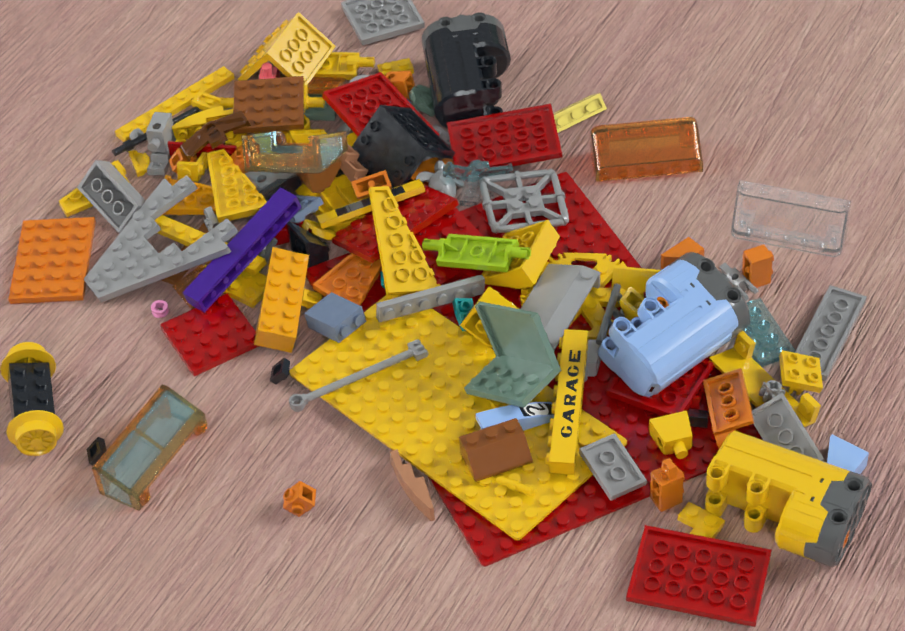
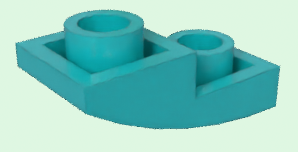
M454 298L452 301L459 326L474 306L472 298Z

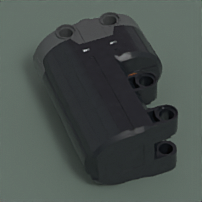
M482 12L473 15H458L453 18L441 17L430 24L423 32L421 42L434 113L439 124L448 129V122L502 113V108L494 106L502 97V83L497 78L506 72L511 62L503 24L494 16Z

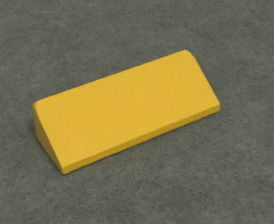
M613 266L612 289L614 284L617 283L625 291L631 286L637 292H646L647 280L661 270Z

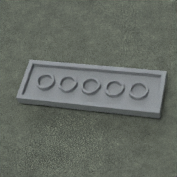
M831 285L795 351L798 354L820 359L823 381L828 379L867 299V296Z

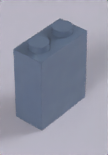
M332 292L304 313L308 328L338 343L366 322L362 306Z

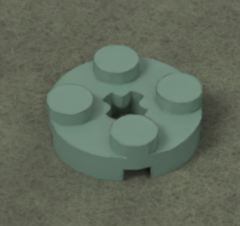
M424 85L414 86L409 92L411 104L417 111L420 110L433 117L435 113L430 88Z

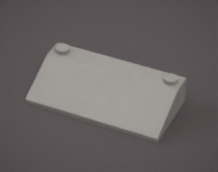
M548 264L521 307V310L538 313L554 351L559 344L560 337L564 336V329H568L592 287L597 289L600 287V272L583 265Z

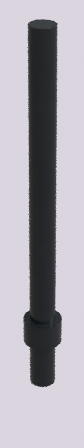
M196 106L173 118V125L188 116L200 112L199 108ZM144 133L132 140L129 139L123 142L121 146L112 150L113 155L117 156L125 151L129 152L134 149V146L147 140V134Z

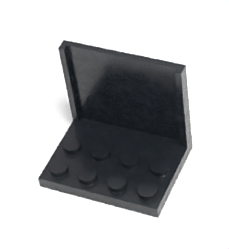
M380 105L352 145V148L360 154L357 161L368 170L366 176L386 170L392 188L406 184L425 157L452 159L455 155V152L411 108Z

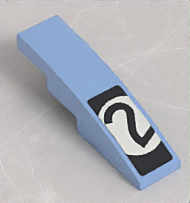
M531 402L524 408L508 405L476 413V420L480 428L484 429L517 418L524 431L549 423L550 418H554V414H552V402Z

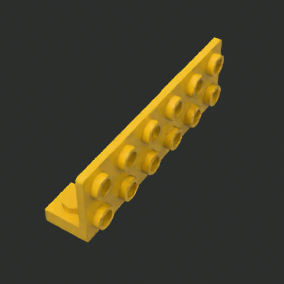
M742 331L736 336L733 348L711 356L709 361L713 362L714 366L722 374L741 368L749 400L757 408L764 404L763 396H759L763 382L767 383L775 379L752 358L756 342ZM785 391L784 396L803 426L806 427L815 423L821 405L809 393L803 394L798 403Z

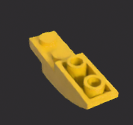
M219 106L188 116L172 126L176 140L189 139L208 122L233 114V109L225 110L223 106Z

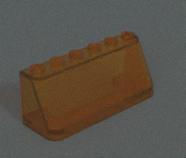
M693 117L599 125L592 128L590 132L591 158L596 182L703 172L697 120Z

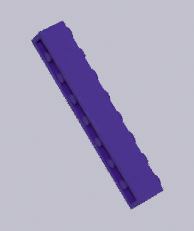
M282 188L273 194L267 203L260 208L253 218L227 244L231 252L213 259L182 292L187 302L205 313L302 208L297 196Z

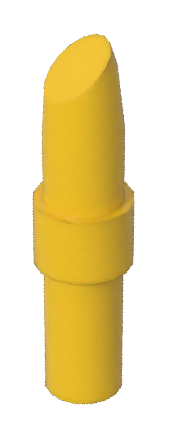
M503 476L495 479L496 482L509 487L511 490L520 491L528 495L533 493V487L522 484L520 481L511 480Z

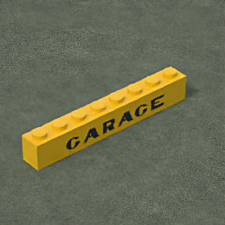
M564 329V336L559 339V349H562V353H558L557 361L561 371L555 376V381H558V385H554L553 396L556 397V402H552L554 418H550V431L553 432L552 435H548V447L551 449L550 452H546V465H549L550 473L575 475L588 351V331Z

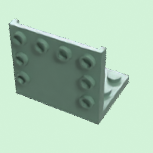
M479 302L475 305V308L496 357L476 377L472 378L464 389L470 395L524 408L561 371L554 350L547 337L548 335L542 325L541 318L536 312Z

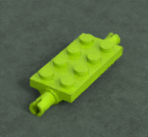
M448 234L446 239L434 240L425 238L422 243L423 250L438 251L436 263L438 266L507 272L514 258L528 260L531 256L530 247H519L518 239Z

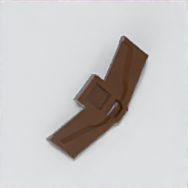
M239 111L203 125L200 130L180 147L190 161L208 143L214 149L228 140L225 133L251 125L243 112Z

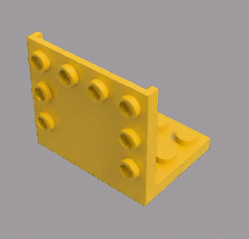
M298 12L289 21L287 19L284 20L271 33L272 36L269 34L263 42L265 44H261L255 51L257 54H254L247 61L248 66L245 65L240 70L241 75L238 80H247L264 63L270 61L286 77L304 76V84H309L336 46Z

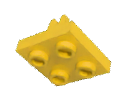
M782 350L779 354L782 385L789 387L788 393L792 394L793 391H796V395H800L804 390L820 393L823 389L820 359Z

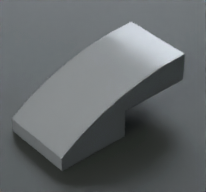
M169 150L165 153L152 152L147 174L165 175L169 167V159L171 158Z

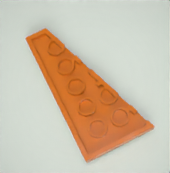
M351 253L313 284V289L324 297L332 292L357 305H361L382 271L381 260L378 259L371 263Z

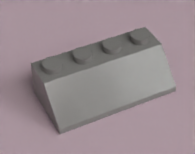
M95 160L77 187L118 233H121L133 218V214L146 201L108 161Z

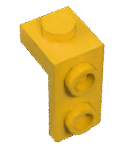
M202 152L196 162L178 161V180L187 175L192 181L199 182L201 177L204 176L206 169L209 168L206 152Z

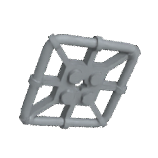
M551 168L549 170L542 169L519 172L518 170L514 171V173L483 176L479 181L483 199L482 206L486 211L489 226L492 232L496 234L510 232L542 222H533L531 219L533 216L542 215L550 219L549 222L553 227L565 226L569 222L565 193L561 189L555 170ZM543 177L536 185L522 186L521 179ZM515 180L517 187L505 189L493 182ZM552 180L555 194L541 196L540 191ZM488 189L503 196L504 200H490ZM558 202L561 215L545 208L544 204ZM506 208L507 214L499 222H496L493 210ZM525 217L526 223L507 225L512 219Z

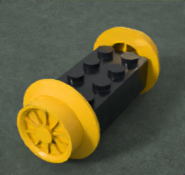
M23 342L13 346L3 359L0 372L9 386L12 420L7 426V437L21 453L28 456H41L55 448L57 441L63 434L64 426L62 420L55 415L51 377L56 370L55 359L43 346L34 342Z

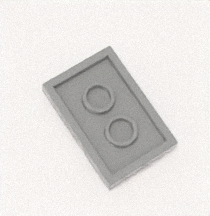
M615 433L579 449V454L610 501L646 485V478Z

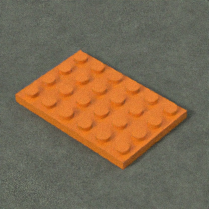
M95 217L23 220L8 298L10 304L84 300L86 290L84 278L89 270L96 224Z

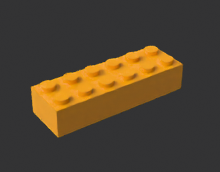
M272 247L254 345L292 353L297 336L309 255Z

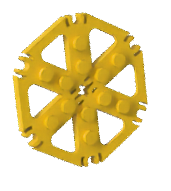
M559 253L558 260H553L550 257L549 262H546L538 279L548 264L572 265L571 262L575 260L597 262L593 270L600 272V287L598 289L592 287L571 322L572 324L582 314L592 330L588 331V340H596L605 314V310L602 307H607L612 288L604 287L613 277V266H627L623 261L620 264V259L611 262V255L607 256V254L563 253V256ZM534 286L521 288L520 299L522 306ZM621 288L620 293L623 296L626 291ZM638 292L644 297V292ZM616 302L615 307H621L620 304Z

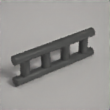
M616 283L613 286L596 339V344L601 345L602 341L608 337L606 334L613 323L611 321L612 315L615 319L625 317L622 308L619 311L615 307L616 302L619 303L622 298L620 284Z

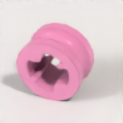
M157 300L152 303L151 310L154 317L162 318L169 313L167 302Z

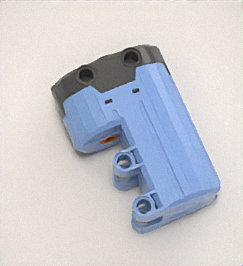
M694 252L685 253L647 280L646 298L637 310L639 317L633 318L631 322L625 317L616 318L609 329L610 337H606L602 341L597 352L601 360L629 388L639 395L650 397L658 394L744 331L751 323L749 309L741 291L734 287L729 278L715 267L711 259Z

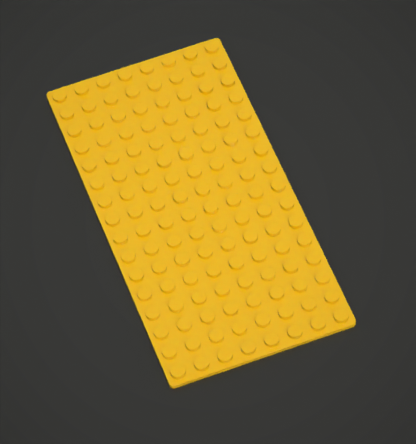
M408 294L386 295L377 303ZM375 303L364 312L366 322L340 343L329 339L289 371L290 376L309 390L315 391L407 351V343L417 339L420 340L429 353L426 358L416 361L414 357H410L325 394L320 398L391 450L398 449L399 455L517 541L521 540L593 475L579 454L580 448L614 433L624 447L627 445V440L623 436L581 409L575 475L550 473L549 465H546V452H550L551 449L548 447V435H552L553 432L550 431L549 422L524 430L533 463L475 482L460 453L459 437L481 430L476 420V413L511 404L466 393L464 387L496 357L495 352L468 332L462 331L459 326L432 308L379 322L376 318L377 303ZM546 385L529 403L556 402V397L553 396L554 390ZM503 476L511 480L520 481L522 484L533 487V493L528 495L520 491L511 490L509 487L496 482L495 479Z

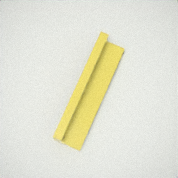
M601 94L590 95L553 113L557 132H561L606 110L607 108Z

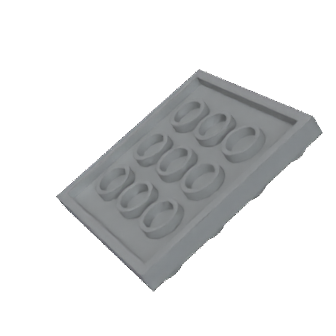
M347 0L341 2V7L362 46L425 28V22L411 0Z

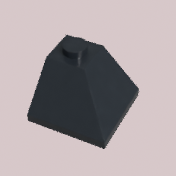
M290 221L287 223L291 250L309 255V268L329 260V247L326 242H322L316 235Z

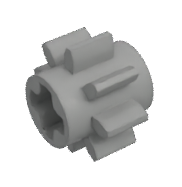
M770 380L767 383L763 382L759 396H763V402L766 403L781 393L785 395L786 390L781 389L782 384L778 381Z

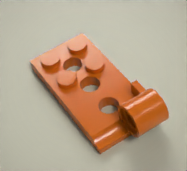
M741 368L703 380L712 429L719 449L729 433L754 423L746 382Z

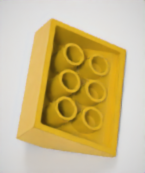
M549 220L506 232L502 238L518 239L519 247H530L531 256L528 260L514 258L507 272L484 270L482 275L485 278V284L516 289L534 286L560 237Z

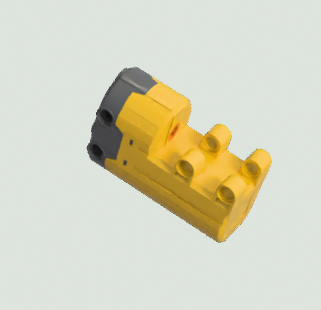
M733 431L725 438L707 468L706 485L709 490L705 498V510L718 517L722 516L728 504L745 510L744 528L752 533L759 532L767 519L778 522L775 533V542L778 548L826 566L835 567L840 563L853 539L865 510L872 483L867 476L750 435Z

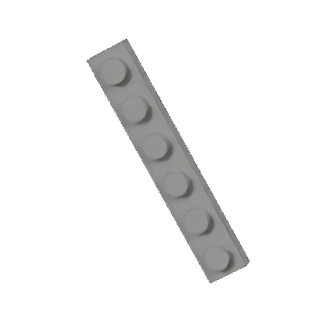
M478 275L379 302L376 304V318L379 322L452 303L454 298H470L481 295L485 290V278L483 275Z

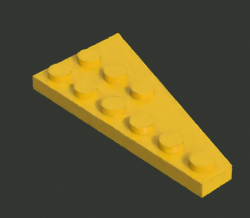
M224 149L206 153L218 222L221 223L227 218L231 221L255 215L267 203L264 196L257 191L250 179L241 172L239 166L234 164L233 159Z
M388 186L370 187L369 196L386 295L412 294L441 286L436 284L435 274L432 268H429L425 260L426 257L413 232H410L405 217L401 215L398 209L399 205Z

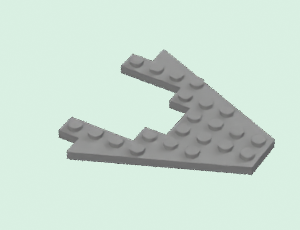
M187 175L173 186L164 178L141 208L133 214V218L85 276L84 281L102 303L229 254L231 250L224 242L237 234L238 230L227 218L193 244L189 245L185 250L181 251L175 243H172L158 253L148 242L150 237L161 230L154 220L198 189Z

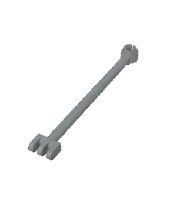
M414 340L407 343V351L308 394L292 395L289 398L290 407L293 411L300 412L311 400L410 357H414L416 361L426 358L429 353L420 340Z

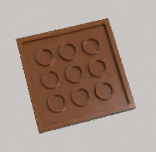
M304 76L234 81L233 113L242 111L251 126H244L233 130V134L304 129Z

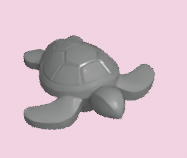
M440 160L434 165L435 173L424 171L416 176L415 180L420 179L421 182H429L430 188L452 197L456 195V185L461 188L464 186L462 179L456 177L455 174H449L445 171V164Z

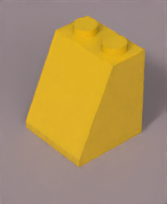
M488 287L476 302V304L485 302L519 309L491 287ZM474 305L460 326L483 344L492 348Z

